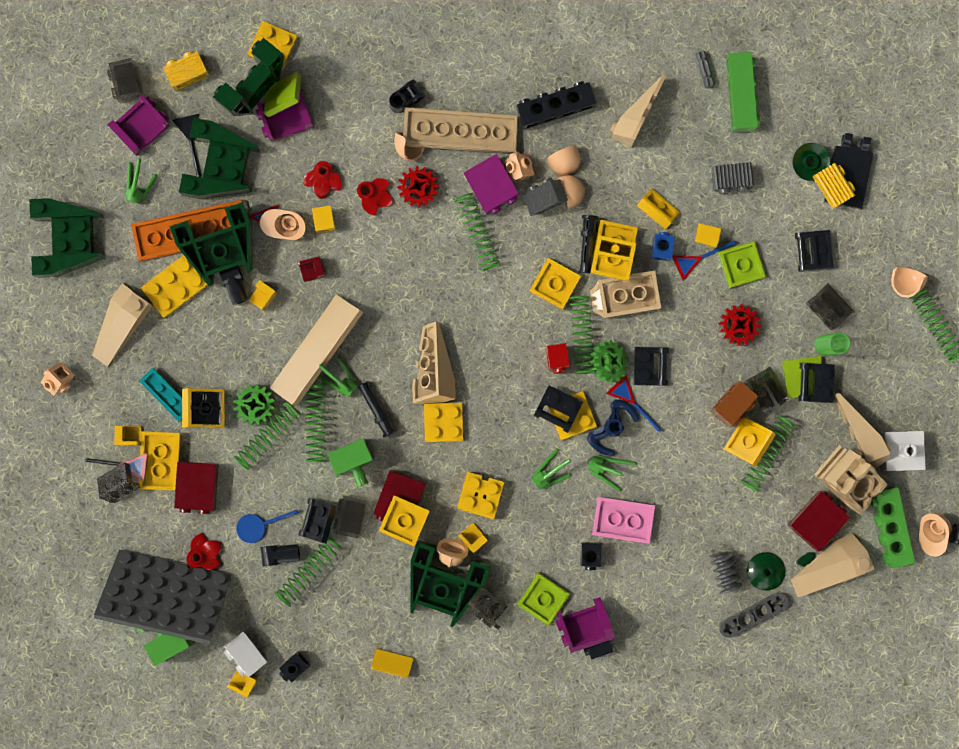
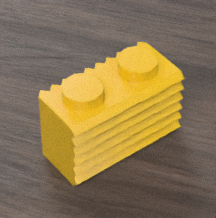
M194 51L187 52L183 55L184 58L178 61L176 59L170 60L166 63L167 66L163 67L175 91L209 76L198 51L195 53Z
M836 163L812 176L832 209L855 196L853 184L850 181H846L843 176L845 175L843 168L840 165L837 166Z

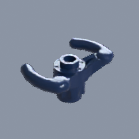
M619 399L611 403V415L600 430L592 431L587 436V441L591 447L603 455L613 456L615 451L601 446L597 439L605 436L617 437L624 430L620 420L621 408L631 415L634 422L640 420L636 410L630 404Z

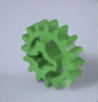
M612 340L601 342L599 346L594 347L595 352L590 354L594 357L590 361L591 364H594L591 370H596L595 377L601 376V381H607V383L619 381L620 377H625L623 371L629 369L625 366L626 363H629V360L625 359L628 354L622 352L624 347H618V342L612 343Z
M249 384L248 390L242 387L243 393H236L239 399L233 401L235 404H238V407L233 408L234 411H239L237 418L244 417L242 422L246 423L249 420V425L252 426L254 421H256L257 425H261V420L268 422L266 417L273 416L270 410L276 409V407L271 406V403L275 402V399H270L272 392L266 393V387L260 390L259 384H256L255 388ZM252 393L250 398L243 400L246 395ZM260 394L265 397L267 403L262 402ZM256 400V403L263 405V407L258 406L253 410V407L246 403H254ZM242 406L246 407L249 411V416L244 413ZM261 410H266L263 415L257 417Z

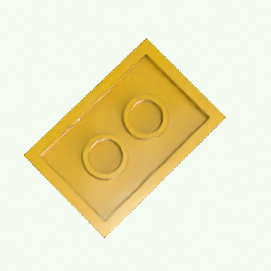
M183 255L143 285L141 289L162 317L166 318L208 285Z
M141 431L140 456L148 453L145 482L139 479L138 489L175 491L177 462H180L181 433Z

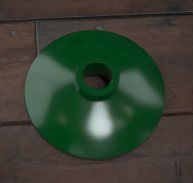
M818 143L803 144L794 153L792 159L793 169L801 179L815 181L812 176L830 166V155L826 148ZM808 158L812 159L811 165L807 164Z
M758 553L751 558L747 565V577L755 588L763 591L773 590L783 582L785 566L782 560L773 553ZM766 568L770 569L769 575L764 574Z

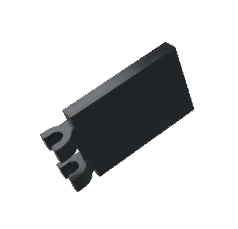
M845 133L842 135L841 146L834 147L831 165L833 163H836L837 166L840 165L845 172L844 178L847 182L850 181L855 188V196L840 204V206L861 210L873 153L868 152L872 138L863 137L860 147L850 146L853 134Z

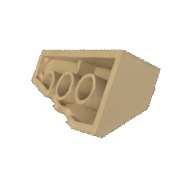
M662 75L620 117L618 122L614 121L610 129L613 132L612 139L632 147L666 78L665 75Z
M122 283L110 300L92 356L108 367L153 305Z
M435 321L423 326L419 345L422 355L420 361L416 362L415 367L419 368L417 379H413L412 383L413 404L444 403L456 399L455 378L440 324Z
M840 393L836 394L835 401L845 424L849 423L850 425L848 427L850 437L853 441H857L856 451L858 455L872 465L874 469L888 461L890 452H892L887 441L884 442L882 436Z
M852 533L834 540L810 564H807L792 577L791 581L797 597H802L875 569L868 551Z

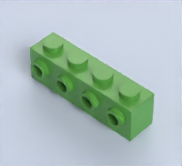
M752 52L729 53L726 57L732 133L755 131L758 125H760V115L756 111V107L759 105L758 95H755L757 77L753 74V69L756 68V60L752 58Z

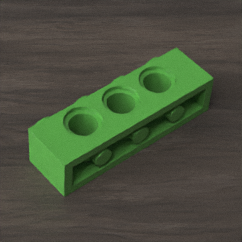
M899 488L883 489L882 492L871 498L872 501L870 503L872 508L875 507L876 511L874 521L880 529L878 539L880 545L884 547L885 553L882 554L884 564L888 565L889 568L915 564ZM888 503L891 510L888 514H885L883 507ZM892 522L895 525V530L889 533L887 526ZM894 542L899 544V549L896 552L892 550Z

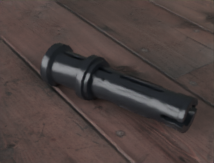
M582 215L583 229L580 231V235L583 237L579 273L590 274L594 238L597 236L596 222L599 220V216Z
M369 381L359 385L358 389L374 414V422L382 430L383 438L397 432L398 428L393 425L389 418L390 414L383 409Z

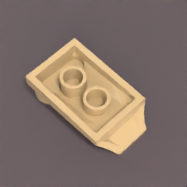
M655 270L631 274L629 281L613 278L598 280L594 288L590 290L593 313L599 314L603 318L661 309Z

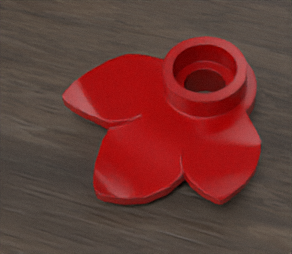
M327 161L316 163L314 170L307 172L304 177V186H313L314 193L319 199L324 198L330 189L340 191L342 187L339 174L333 171L331 164ZM321 167L326 168L327 172L325 174L320 173Z
M376 178L372 182L364 181L358 185L357 194L362 199V208L368 214L375 216L378 207L392 205V199L385 191L390 184L387 180ZM369 188L370 193L364 194L363 190Z
M204 533L196 535L190 543L191 551L188 552L186 557L188 565L192 568L216 569L220 566L216 556L221 550L222 543L215 540L206 541ZM198 555L200 560L196 562L192 557Z

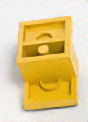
M600 220L590 274L629 281L638 227Z

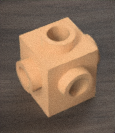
M515 152L510 154L508 159L502 161L512 182H521L535 175L528 154Z
M60 362L54 367H49L43 373L45 376L41 383L47 391L55 396L59 392H66L71 387L70 382L75 375L63 362Z

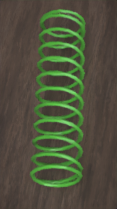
M468 193L456 198L454 202L455 204H457L465 200L473 199L471 203L459 208L458 211L464 208L476 206V208H474L473 210L464 215H461L460 217H464L466 215L474 213H479L474 218L466 222H463V224L472 221L482 220L475 226L466 229V231L479 227H484L482 230L469 236L468 238L481 234H487L483 238L471 243V245H473L476 243L489 241L484 246L474 250V252L482 249L492 248L488 252L477 257L478 259L488 255H495L489 260L479 264L481 266L487 263L495 262L481 269L482 271H485L499 265L500 261L492 260L497 256L496 253H490L494 249V247L487 246L491 243L492 240L485 239L489 235V233L482 232L485 230L486 226L480 225L483 222V219L477 218L479 217L481 212L475 211L478 208V205H471L475 201V198H469L473 195V193Z
M925 287L920 292H918L914 296L909 297L908 299L920 295L912 302V304L915 305L923 302L916 308V311L926 309L924 312L921 313L920 317L930 315L924 321V324L935 321L928 327V330L938 328L932 333V336L941 335L936 340V343L945 341L940 346V349L950 347L944 352V355L947 356L953 354L948 359L949 363L953 362L959 358V354L956 355L957 353H959V349L950 353L947 352L954 346H956L959 343V341L945 347L943 346L948 341L953 339L956 336V334L938 341L945 334L950 332L952 328L935 334L938 330H940L942 327L948 324V322H944L938 326L931 328L935 323L941 320L944 317V315L926 322L928 319H930L932 316L938 313L940 309L923 315L930 308L936 305V303L934 302L928 306L920 308L923 304L929 301L932 298V296L916 302L920 297H922L924 294L928 292V290H926L927 288Z
M589 296L570 297V300H587L570 303L569 305L588 306L586 308L570 311L571 313L588 314L580 317L571 318V320L589 321L587 323L571 326L572 328H589L585 331L572 333V335L590 336L583 339L573 340V342L591 343L589 345L575 347L574 350H589L591 352L578 354L574 357L594 358L592 356H583L594 352L593 349L585 348L592 346L594 344L593 342L582 341L593 337V335L591 334H585V332L591 331L592 327L582 326L592 322L590 319H583L584 317L590 316L591 313L587 311H582L590 308V305L580 304L589 301L590 298ZM593 359L575 363V365H591L594 367V364L585 363ZM588 367L578 369L575 372L576 374L594 373L596 370H588L592 368Z
M839 332L819 336L815 340L814 346L820 355H837L847 352L851 346V341L848 335Z
M313 384L311 387L321 388V390L307 391L306 394L318 395L323 397L306 399L305 401L321 404L305 407V409L323 412L306 414V417L321 419L305 422V424L317 425L322 427L306 429V432L321 433L320 435L307 436L306 439L317 440L322 442L309 443L305 446L312 448H321L319 450L307 451L306 454L322 457L309 458L305 461L326 462V460H315L325 458L326 455L312 453L326 450L325 447L311 446L326 442L323 439L312 438L326 435L325 432L312 431L326 427L323 424L313 423L324 421L326 419L325 417L312 416L326 412L323 409L313 408L324 406V402L312 401L326 397L323 394L314 393L324 391L325 385Z
M286 401L285 404L287 408L290 410V412L285 408L280 407V410L285 417H283L279 413H275V416L278 419V421H276L273 418H270V422L274 426V428L269 424H264L268 432H266L263 429H259V432L262 435V437H260L257 434H254V438L258 443H256L253 440H249V444L252 448H250L247 445H243L246 453H244L243 451H238V454L242 459H240L237 456H234L235 460L246 470H249L251 466L242 457L240 452L246 455L255 463L256 460L250 455V453L247 451L245 447L253 451L259 457H261L260 453L254 448L251 442H253L262 450L267 452L263 445L258 441L256 436L263 440L265 443H267L269 446H272V444L267 440V438L263 435L261 431L266 433L275 441H277L276 437L271 433L267 426L282 436V433L275 426L272 420L279 424L281 427H283L285 430H288L287 427L278 417L280 416L288 423L293 425L292 421L287 417L283 410L289 413L295 419H298L295 413L301 416L299 411L296 408H294L289 402Z
M779 415L777 416V418L787 423L788 425H791L792 428L782 425L775 421L774 423L780 426L782 429H784L788 434L770 428V430L774 431L784 439L780 440L775 437L773 439L781 447L775 446L773 444L769 445V447H771L778 454L766 450L765 453L769 455L773 460L762 456L761 459L764 462H766L769 466L763 465L761 463H758L757 466L763 469L766 473L748 467V469L753 471L762 479H758L746 473L745 476L750 478L759 486L753 485L744 480L740 481L745 486L757 492H759L757 488H761V485L756 480L765 481V479L759 473L768 475V471L763 467L772 468V465L768 461L775 462L776 460L771 454L780 455L775 448H783L782 444L778 441L787 442L786 438L783 435L790 436V432L787 429H794L795 426L793 422Z
M328 536L327 542L334 545L337 549L342 550V548L332 538ZM319 544L318 547L321 552L313 550V553L316 556V558L313 556H308V559L311 562V564L307 561H303V565L306 569L298 567V571L300 572V574L295 572L293 573V577L295 578V580L292 578H288V582L290 585L283 584V588L285 591L278 589V592H275L276 596L284 604L291 607L290 602L284 596H282L279 591L285 593L294 601H296V599L287 591L285 586H288L297 594L301 595L296 590V588L291 584L290 580L294 581L295 583L300 585L304 590H306V588L299 582V580L296 578L294 574L300 576L309 584H311V582L303 575L300 569L306 571L312 577L316 578V576L307 568L305 563L312 566L319 573H321L317 566L312 562L310 557L319 562L320 564H322L324 567H326V565L320 560V558L316 555L315 552L319 553L330 562L331 559L324 553L321 547L325 548L334 556H336V553L328 546V544H325L327 547Z

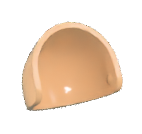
M396 131L394 145L399 156L408 161L417 160L425 148L406 146L407 140L403 136V132Z
M572 145L549 156L547 162L554 173L561 176L571 175L580 166L581 156L577 145Z
M571 175L557 178L561 180L567 195L568 209L579 205L585 196V187L582 181Z
M896 267L892 274V287L901 297H911L925 287L928 276L911 268Z

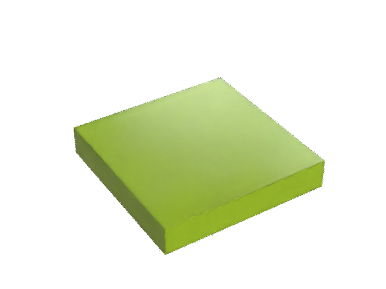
M298 72L276 82L266 93L264 114L267 117L299 102L301 75Z
M755 241L718 252L729 289L766 278Z
M821 356L782 361L787 399L798 398L800 395V363L822 364ZM809 370L808 396H813L814 370Z
M538 572L517 605L549 626L570 593Z

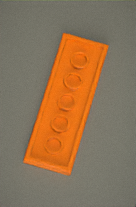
M243 199L131 224L138 260L141 262L181 253L175 244L170 230V226L191 219L197 237L230 227L224 208L243 202Z

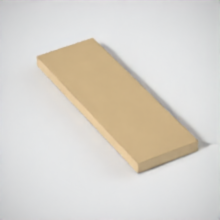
M405 107L403 136L407 140L406 146L506 154L517 152V115Z
M335 295L270 389L297 407L322 372L319 364H322L324 367L327 365L363 312L338 295Z

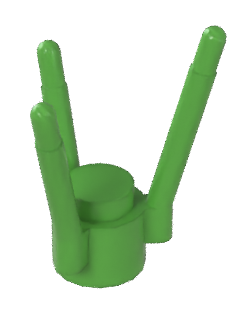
M140 158L137 160L132 186V163H128L125 200L140 204L141 200H146L147 193L157 177V174L152 176L143 193L142 188L136 187L141 164Z
M340 357L337 360L349 379L345 377L341 381L326 367L319 364V367L336 381L338 386L320 375L317 378L337 390L341 395L344 394L348 397L358 387L355 384L357 380L351 375Z
M557 448L533 472L535 475L531 479L539 490L543 487L547 489L551 485L571 477V474H567L550 481L551 475L571 462L570 458L548 473L545 470L541 472L559 451Z
M598 455V457L593 456L588 470L592 471L591 475L598 477L620 492V487L600 473L603 474L605 470L622 476L621 472L607 467L606 462L634 466L636 462Z

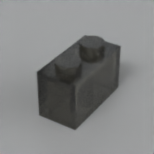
M128 58L108 63L110 69L107 70V74L114 86L111 88L113 98L120 104L139 100V96L142 93L135 62Z
M771 367L746 380L749 388L758 395L756 400L764 414L790 400Z
M346 495L343 496V499H339L337 510H340L339 518L335 517L333 529H336L335 534L353 538L360 537L367 500Z

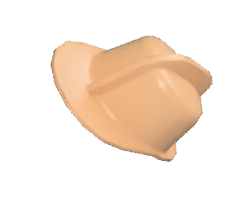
M270 209L260 219L262 231L273 238L297 240L304 235L306 230L303 218L293 210Z
M929 513L921 519L919 543L922 550L930 556H940L947 549L952 527L950 521L945 517V513Z
M450 538L440 540L437 546L439 560L447 565L448 568L458 566L467 557L468 547L459 540Z

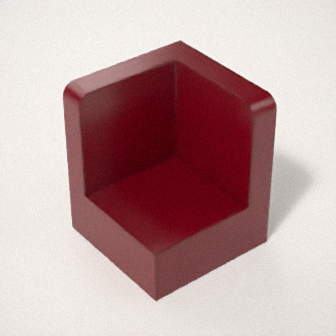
M320 256L297 262L304 282L326 277Z

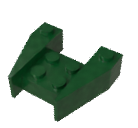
M264 37L261 41L258 40L252 47L251 53L258 65H254L249 70L248 77L237 84L235 88L237 90L235 91L225 82L223 86H218L214 92V100L233 116L252 115V110L257 103H259L275 82L280 81L284 56L281 51Z
M193 118L190 137L194 141L209 143L203 177L182 174L179 193L182 196L196 199L252 193L250 186L243 185L249 151L260 153L258 146L213 121Z
M50 198L29 199L30 218L36 222L51 221L52 255L31 256L32 276L37 278L59 277L105 259V256L101 253H94L93 219L103 218L102 214Z
M246 201L224 208L230 227L197 237L191 219L170 226L176 246L208 286L214 284L211 274L241 264L245 265L247 273L253 270L252 218Z
M418 540L411 558L410 613L413 614L416 604L453 616L450 627H453L484 587L491 564L473 558L467 576L464 577L430 565L436 545Z

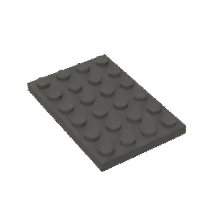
M119 549L95 610L94 619L210 645L232 575L204 568H192L186 564Z

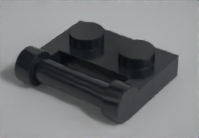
M830 230L795 233L800 264L798 265V272L834 268ZM806 238H810L812 264H807Z
M634 347V385L668 386V347ZM654 353L659 354V380H653Z
M800 363L801 392L798 396L799 402L833 403L835 364ZM809 370H814L813 396H808Z
M548 385L533 416L536 418L541 417L563 428V431L568 433L583 402ZM545 405L568 416V421L566 422L544 411Z
M308 498L307 504L309 505L302 530H299L298 535L327 544L337 506ZM316 506H317L316 513H315V516H314V520H313V523H312V519H313V515H314V512H315V508H316Z

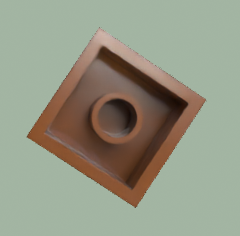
M741 381L735 382L710 412L726 426L738 425L744 418L742 414L745 411H750L756 405L755 399L758 395Z

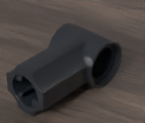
M239 266L219 272L222 282L227 288L232 305L241 304L249 300L242 282L243 276Z
M298 544L260 547L263 567L279 565L284 562L300 561Z

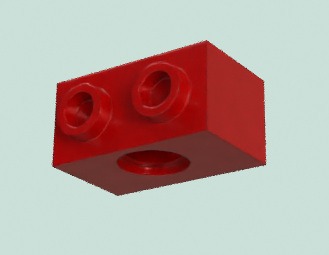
M566 343L546 346L548 370L553 371V374L565 372L566 368L570 366Z

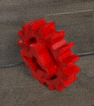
M416 166L415 171L408 168L409 173L403 172L404 179L398 180L402 185L397 188L403 191L399 196L400 198L405 197V204L410 201L411 207L417 204L418 208H421L423 203L427 207V201L434 202L432 196H438V192L435 189L439 188V184H434L437 181V177H431L432 171L426 173V167L422 171L419 170L418 166ZM417 175H421V176H424V177H426V178H425V179H421V178H418ZM411 179L410 186L406 188L407 181ZM415 184L422 185V190L418 191V189H415ZM431 186L430 193L426 196V189ZM415 195L420 199H413L410 196Z
M740 304L738 309L735 305L731 306L732 311L727 308L725 310L727 315H721L720 318L723 321L718 323V325L723 326V329L719 330V333H725L723 339L729 338V344L736 341V346H740L741 342L747 345V339L751 342L754 341L753 335H759L756 329L761 328V325L756 323L760 320V317H754L756 311L750 312V306L743 309V304ZM735 313H743L745 316L740 317ZM728 319L731 322L729 330L727 328ZM746 320L743 323L742 328L734 330L737 326V322ZM749 321L752 323L751 330L749 329ZM735 333H738V334H741V335L744 336V337H743V338H738V337H735V336H733V335H734Z

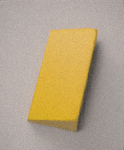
M652 188L637 204V207L665 230L680 214V211Z
M376 648L371 669L409 678L413 657Z

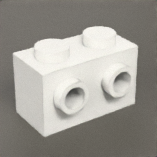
M244 632L239 633L223 646L225 649L224 655L229 661H235L238 665L235 668L241 676L246 675V677H250L267 663Z

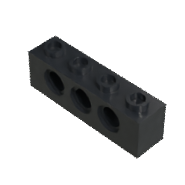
M581 81L568 89L561 87L556 89L555 93L549 95L547 92L542 93L533 100H530V98L520 100L519 104L516 105V110L522 129H528L595 108L596 101L590 82L584 83V81ZM576 95L579 100L573 103L569 101L568 97ZM556 100L561 106L553 108L550 103ZM539 106L543 111L540 114H535L532 108Z

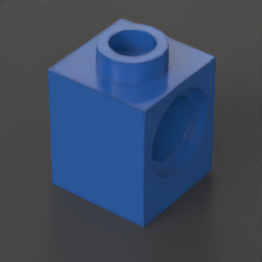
M668 232L655 234L651 259L671 261L675 236H670ZM661 241L667 243L668 249L665 251L660 250L658 243Z

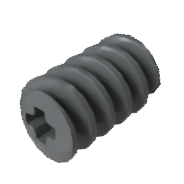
M725 551L709 556L716 558L711 563L718 566L713 572L720 573L715 578V580L722 581L717 587L724 588L719 594L732 592L742 587V583L736 582L740 579V576L734 575L738 572V568L732 567L737 562L736 560H730L734 557V553Z

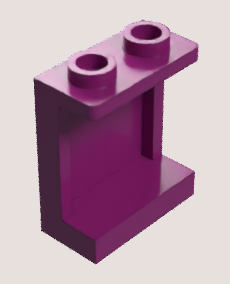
M301 90L298 103L270 117L264 114L265 103H257L258 109L255 111L258 120L263 121L264 127H261L265 138H269L271 142L314 128Z
M142 94L139 96L140 100L116 122L112 120L107 124L136 156L170 126L167 122L169 118L162 110L157 112L154 108L156 104L149 96L145 99Z
M497 154L463 173L486 214L491 213V215H494L502 210L501 206L505 204L509 206L518 201L517 197L520 196V193L517 191Z
M601 597L593 599L595 606L566 616H562L561 612H557L559 619L555 621L558 630H563L564 635L561 636L564 647H569L570 653L615 638Z

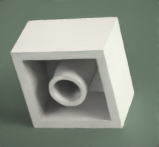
M924 431L880 433L884 442L887 441L892 450L889 460L881 464V471L926 470Z

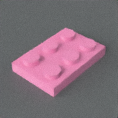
M597 497L592 535L650 544L655 505Z

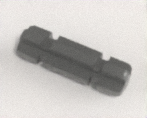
M700 51L696 53L702 79H704L705 88H711L715 85V81L711 77L713 74L709 61L706 60L708 57L705 51Z

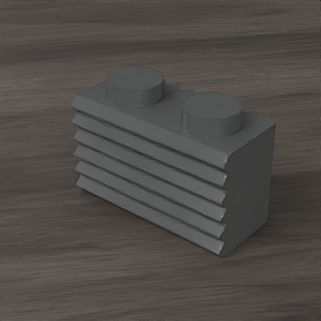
M751 162L715 165L711 168L713 191H719V194L730 193L732 189H738V192H746L754 185Z
M548 178L542 181V185H534L527 189L528 192L523 194V198L530 216L542 214L568 201L560 179L553 180Z

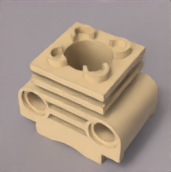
M840 445L814 474L831 494L840 498L848 507L860 515L869 507L872 501L871 498L882 492L887 486V483L877 474L872 465L867 463L860 455L852 450L843 449Z

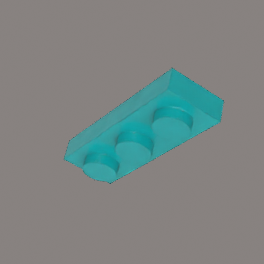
M151 368L139 382L178 422H181L182 396L154 368Z

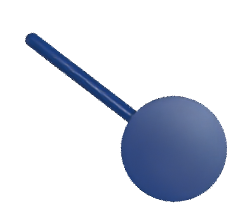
M298 510L264 522L257 515H245L237 523V534L242 541L255 543L263 537L265 525L297 514Z

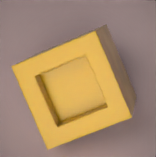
M331 206L312 208L317 234L336 231Z
M699 223L696 226L695 242L708 245L707 248L710 249L717 248L721 228Z
M259 280L256 284L257 289L249 298V301L265 311L277 292Z
M115 426L114 445H141L142 427Z
M471 523L458 535L473 553L488 541L474 523Z
M236 670L227 688L248 698L258 677L254 675L246 677V675L241 676Z

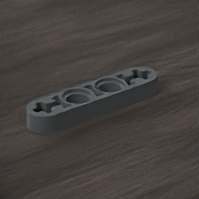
M774 593L723 620L719 625V631L726 638L734 637L784 610L788 605V598L782 593ZM777 596L779 598H783L784 600L781 602L782 606L776 604L772 606L774 608V611H771V607L769 606L767 601H770V603L772 604L776 602ZM760 605L767 607V613L764 616L757 614V608ZM743 614L750 616V622L747 625L740 623V617ZM736 618V623L741 628L737 629V627L735 626L731 628L730 634L728 632H724L723 630L725 629V624H728L729 626L735 624L733 620Z

